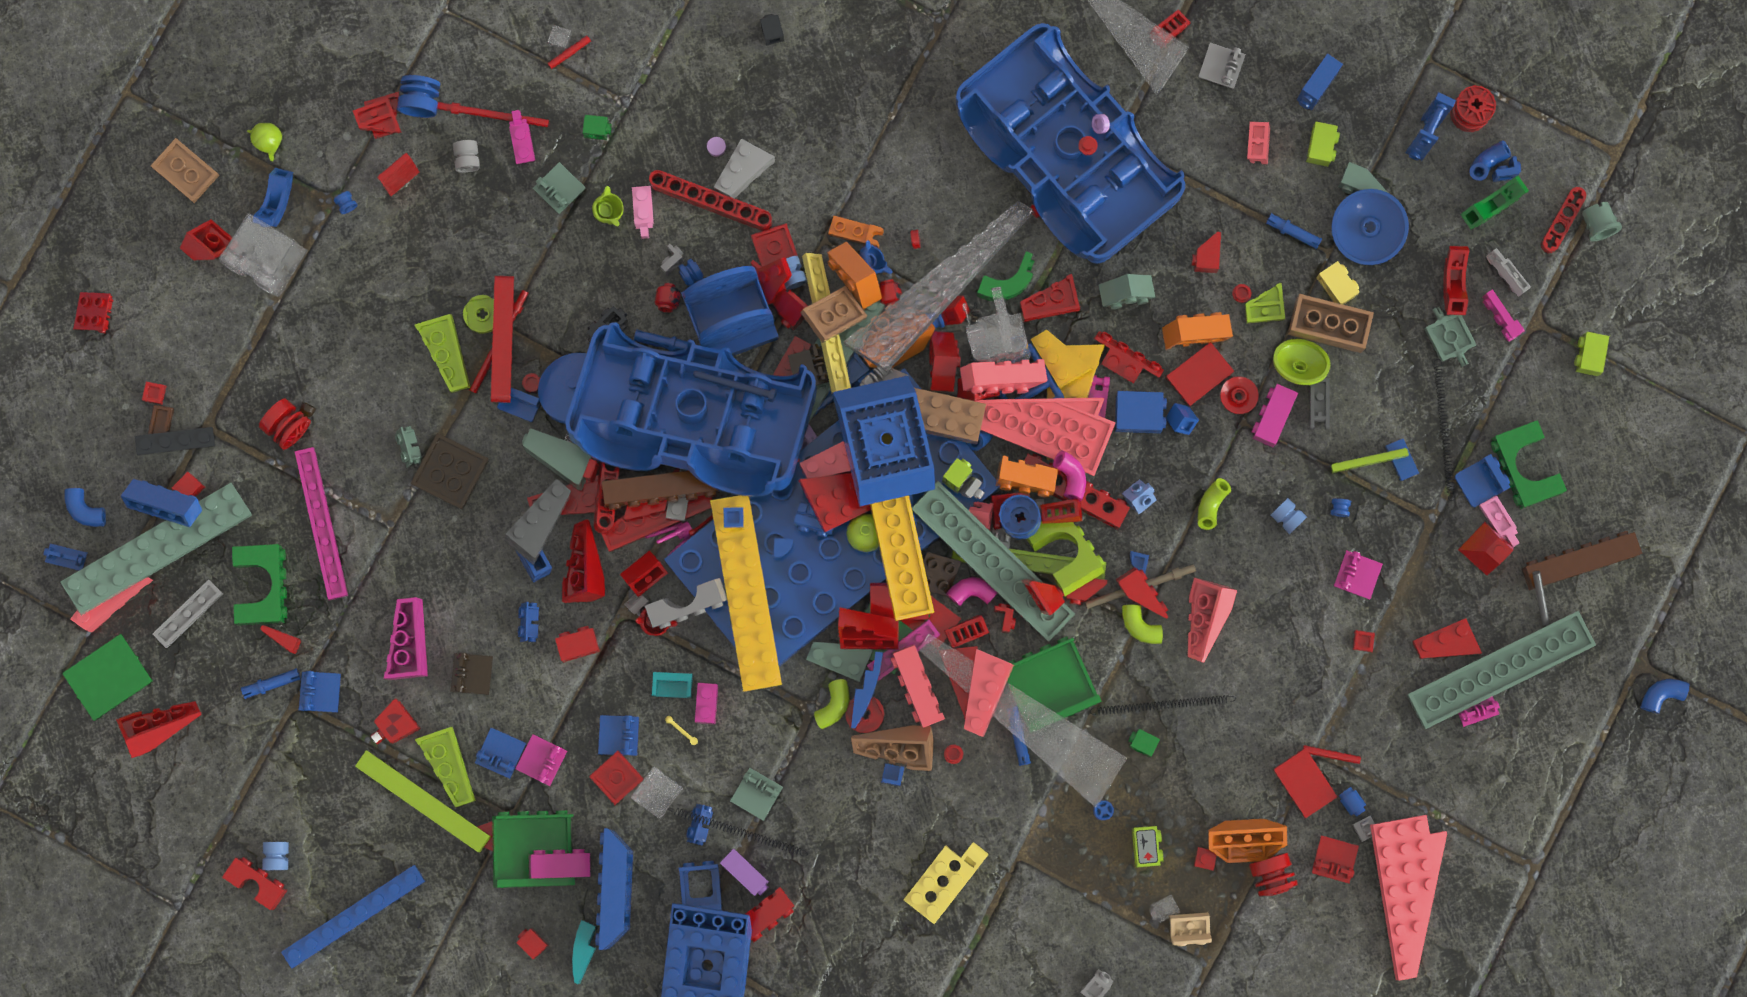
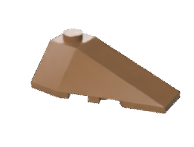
M911 725L851 737L853 753L872 759L889 760L890 764L906 765L907 769L932 770L933 734L931 726L923 728L922 726Z

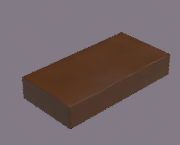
M154 405L148 434L169 432L174 408Z

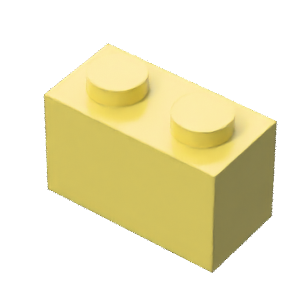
M1338 261L1319 273L1316 278L1334 303L1344 305L1359 294V286L1355 280L1349 278L1346 267L1343 264L1340 265Z

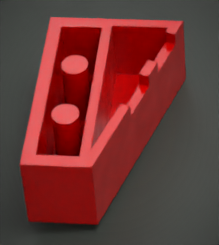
M934 331L930 338L929 363L932 365L933 370L930 371V378H932L931 390L954 392L956 367L960 368L961 357L959 356V348H957L958 340H955L954 333Z
M839 607L838 630L840 649H899V620L895 621V618Z

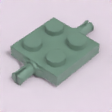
M1440 306L1434 308L1433 311L1438 320L1424 329L1439 359L1443 362L1457 357L1461 367L1468 365L1469 363L1464 353L1475 347L1476 343L1462 315L1444 316Z

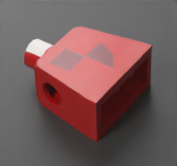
M395 698L375 719L374 723L379 729L370 736L377 745L385 738L394 744L421 728L402 703Z

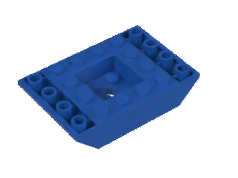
M908 376L832 392L859 507L935 490L934 465L917 394ZM883 434L891 436L892 441L890 444L882 442Z
M604 828V833L600 835V845H604L603 853L599 855V865L603 866L602 873L598 875V885H602L601 893H598L597 905H601L600 913H597L596 925H600L599 933H596L595 945L599 946L598 950L610 949L630 930L634 851L616 831Z
M672 903L661 997H744L752 934L750 915ZM705 960H710L713 963L712 970L705 969L703 965Z

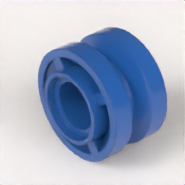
M692 259L687 260L686 266L683 264L678 266L679 273L687 286L689 285L690 287L695 282L703 279V273Z

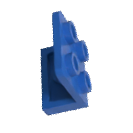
M1491 454L1454 476L1470 506L1473 508L1510 488V481L1507 475L1502 474L1499 469V461L1492 457Z

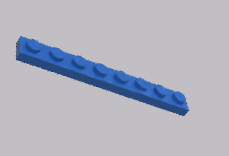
M413 865L281 953L291 969L426 882L416 865Z

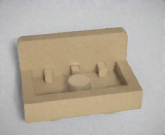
M1208 912L1169 915L1170 938L1173 945H1204L1212 942Z

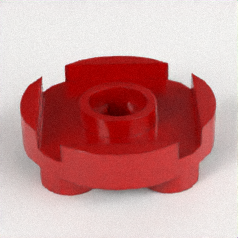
M872 697L866 710L870 711L868 719L865 720L862 717L856 729H853L856 732L864 734L874 732L883 722L884 709L881 702L875 697ZM854 698L849 702L845 714L846 721L850 727L852 725Z

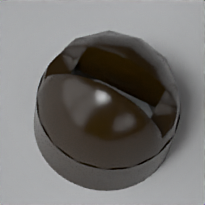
M302 402L299 411L304 414V417L308 418L315 413L317 408Z

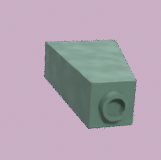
M530 428L528 434L526 433L522 440L525 451L573 487L582 491L586 482L583 475L589 459H595L583 452L574 443Z

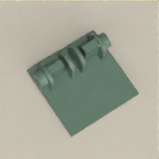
M560 162L543 178L539 177L536 180L537 184L533 187L558 214L586 189Z
M749 768L730 802L764 821L783 787Z

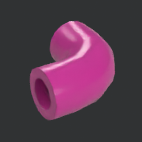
M1060 451L1054 459L1053 466L1062 471L1067 477L1064 496L1070 500L1078 498L1080 502L1083 499L1086 488L1085 471L1075 457L1065 451Z
M977 577L960 580L946 593L958 606H961L971 596L979 597L988 605L998 594L987 582Z

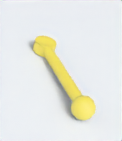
M671 716L665 718L666 723L672 724L690 740L692 745L698 743L697 738L691 737L673 721Z

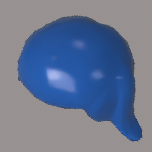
M867 240L866 245L860 249L859 255L876 274H892L893 271L887 266L881 250L870 244V241Z

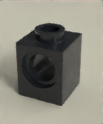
M768 14L760 19L766 46L784 41V34L778 15Z

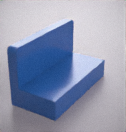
M511 388V402L499 403L497 408L533 422L541 403L539 398Z

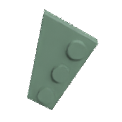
M813 642L806 660L860 682L873 649H840V644Z

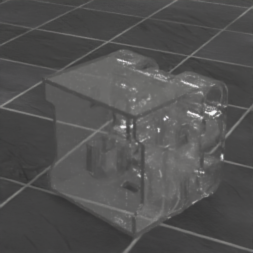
M247 213L227 248L222 252L219 262L243 277L249 275L254 278L253 282L258 287L271 295L279 297L284 292L287 283L308 250L298 245L295 240Z

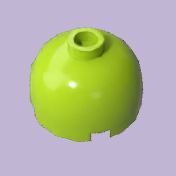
M863 513L850 520L846 531L850 545L854 549L863 552L876 550L879 544L872 514Z

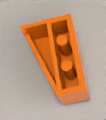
M848 242L827 252L829 267L833 271L835 270L862 309L882 299L875 271Z
M1221 312L1212 313L1210 316L1196 314L1189 318L1187 315H1180L1176 317V320L1162 327L1166 350L1183 344V347H1187L1192 343L1207 344L1210 342H1221L1233 337L1229 314L1222 315Z
M1002 456L998 466L995 486H1000L1002 490L1010 491L1012 488L1018 489L1020 493L1024 494L1035 492L1038 493V496L1049 497V495H1053L1055 492L1058 469L1039 464H1025L1023 460L1012 462L1008 461L1007 456Z

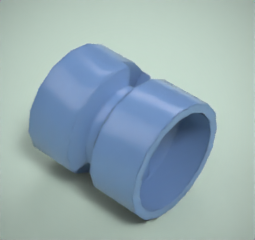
M798 256L786 258L792 273L789 281L785 283L786 290H792L806 284L807 278L804 271L800 270L802 265Z
M1289 498L1270 515L1277 523L1283 522V529L1288 534L1307 518L1302 511L1294 510L1296 505Z
M263 842V854L266 857L262 859V870H288V858L285 855L289 853V842Z

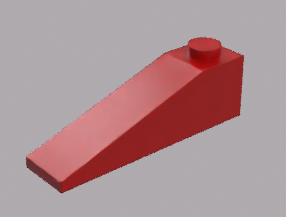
M754 260L751 261V266L755 267V269L761 267ZM784 287L781 292L777 293L776 301L772 305L781 319V324L787 329L795 330L805 319L800 312L808 307V305L791 290L786 292Z
M585 519L574 524L570 542L572 553L570 560L566 562V566L569 567L567 578L563 577L562 602L564 603L593 602L605 597V578L590 521Z
M195 701L173 705L170 709L160 711V708L153 709L152 713L142 714V711L135 712L116 719L130 756L134 758L156 748L198 718L201 712Z

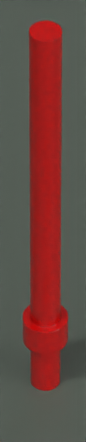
M438 102V110L451 111V114L459 115V113L513 121L512 114L461 106L460 103L454 102L452 104ZM521 115L522 119H526L530 125L549 126V120Z
M524 290L521 291L516 302L513 304V322L524 308L522 305L529 294ZM492 348L469 391L475 394L492 364Z

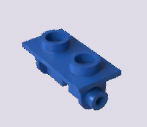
M50 544L49 549L45 548L44 556H46V563L81 570L84 567L87 552Z
M525 602L521 604L518 610V616L521 618V625L518 627V637H520V642H536V638H538V625L531 624V621H538L539 607H537V603Z
M696 804V807L692 810L694 818L687 830L686 836L688 838L687 842L703 846L709 829L702 827V816H704V819L707 817L708 821L709 818H712L713 812L712 807Z

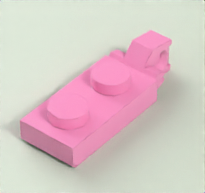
M651 186L632 187L634 224L636 229H640L641 238L648 239L649 228H653L654 224Z
M1494 496L1480 504L1479 507L1492 528L1511 546L1515 547L1518 545L1519 541L1515 536L1518 533L1517 527L1499 498Z

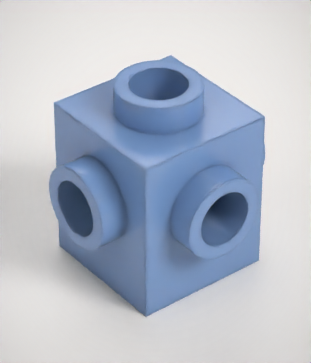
M1140 479L1122 493L1128 505L1138 514L1156 501L1153 495L1155 492L1153 487L1149 483H1143Z

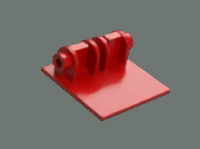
M80 292L73 329L96 330L99 333H106L109 323L106 319H110L107 313L111 314L110 310L114 301L111 294Z
M1321 835L1312 873L1350 884V880L1354 875L1353 868L1359 846Z

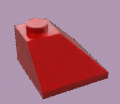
M210 219L187 232L180 249L192 260H214L237 247L239 243Z
M1484 522L1458 550L1485 575H1488L1511 554L1514 547Z
M1029 579L1022 580L1041 613L1050 616L1065 602L1062 598L1064 593L1059 586L1056 587L1055 585Z

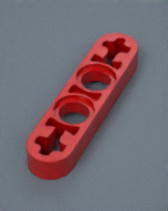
M1575 187L1566 196L1541 242V248L1544 252L1553 253L1559 248L1586 199V192L1583 188ZM1578 192L1580 198L1572 204L1571 202L1575 198L1573 194ZM1564 208L1572 209L1573 215L1571 217L1565 216L1563 213ZM1555 224H1562L1564 231L1562 233L1556 232L1554 229ZM1555 236L1556 238L1552 243L1554 246H1552L1551 248L1547 247V242H1549L1552 239V237Z

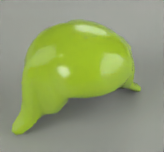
M258 123L252 130H247L250 133L251 142L258 150L268 153L270 161H274V154L282 141V133L272 123Z
M606 186L604 192L593 202V215L599 222L617 227L620 225L618 220L623 215V203L617 195L611 193L610 187Z

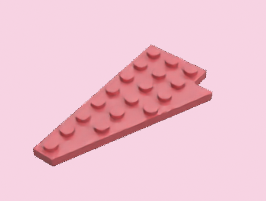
M1104 398L996 399L975 401L986 404L981 431L1052 460L1055 459L1060 451H1065L1075 457L1082 465L1085 473L1094 476L1115 422L1098 416Z
M1427 815L1370 824L1395 979L1398 981L1417 977L1447 837V831L1429 832Z

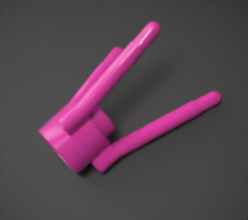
M688 521L680 522L645 538L674 530L675 532L657 540V544L676 535L679 540L683 539L668 554L670 555L691 538L689 530L692 527Z

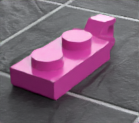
M512 111L513 121L509 122L516 164L535 161L529 124L526 119H522L521 111Z

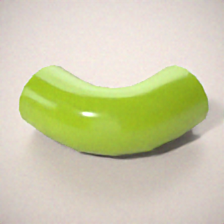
M1222 478L1214 481L1201 499L1198 508V526L1201 529L1210 530L1217 525L1218 508L1224 498L1231 492V486Z
M1141 605L1122 606L1124 625L1132 637L1144 643L1162 644V625L1145 623L1142 619Z
M838 679L829 683L830 702L824 708L814 712L817 725L821 729L839 721L847 711L850 695L845 679Z

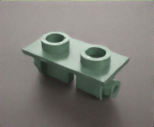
M409 426L405 427L403 431V427H400L395 434L396 443L401 447L402 462L406 464V468H409L413 462L414 465L421 464L422 456L419 446H411V444L417 443L414 429Z

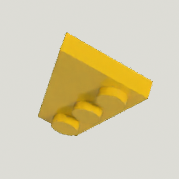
M1048 330L1030 339L1041 358L1044 359L1045 365L1059 388L1064 387L1093 369Z

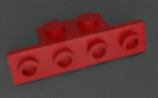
M1099 331L1094 338L1110 348L1101 364L1133 384L1143 368L1159 378L1162 375L1164 369L1161 368L1162 366L1159 363L1147 360L1142 353L1132 351L1124 342H1117L1112 339L1109 333Z

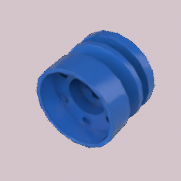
M402 76L400 81L402 85L399 90L404 95L398 97V112L420 118L435 117L437 115L438 102L434 98L439 96L440 82L425 76Z
M1021 494L1011 496L1005 500L1000 508L1001 525L1012 538L1027 539L1033 536L1040 528L1041 514L1039 507L1029 496ZM1023 514L1025 521L1021 520L1019 523L1016 517H1020Z

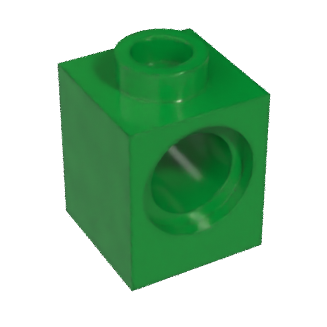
M585 115L583 125L584 138L607 140V134H611L612 128L608 118Z
M1138 729L1137 732L1133 731L1128 740L1131 743L1129 746L1131 749L1149 758L1152 757L1160 741L1159 738L1141 729Z

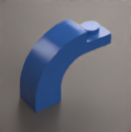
M274 168L269 174L266 196L261 208L253 215V223H257L262 227L278 226L289 200L293 172Z

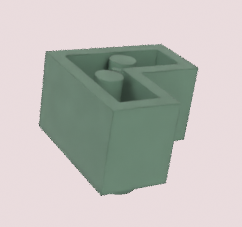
M1126 274L1099 284L1103 307L1119 309L1122 308V304L1137 302L1138 305L1148 303L1149 299L1155 298L1151 275Z

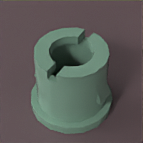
M1601 202L1600 207L1598 204H1595L1582 212L1587 230L1590 232V241L1606 239L1622 229V225L1620 222H1617L1609 202Z

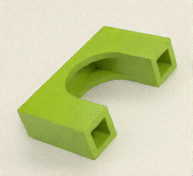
M1059 509L1055 510L1056 516L1059 515ZM1041 520L1038 531L1026 539L1034 552L1059 539L1069 540L1078 547V554L1075 560L1053 574L1054 581L1063 591L1064 596L1104 573V561L1100 555L1096 556L1094 554L1092 543L1083 538L1084 532L1079 525L1075 526L1073 522L1042 524Z

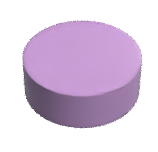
M1098 114L1093 117L1092 128L1096 133H1106L1109 130L1110 123L1105 114Z
M720 137L711 138L707 143L709 154L714 157L722 156L726 151L725 141Z

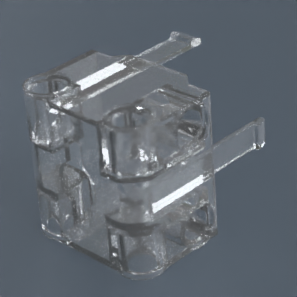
M1001 286L991 288L997 314L979 318L976 324H970L966 303H963V310L966 312L968 326H966L967 338L976 363L995 362L996 364L1004 361L1015 363L1030 359L1031 352L1021 313L1015 315L1008 314Z

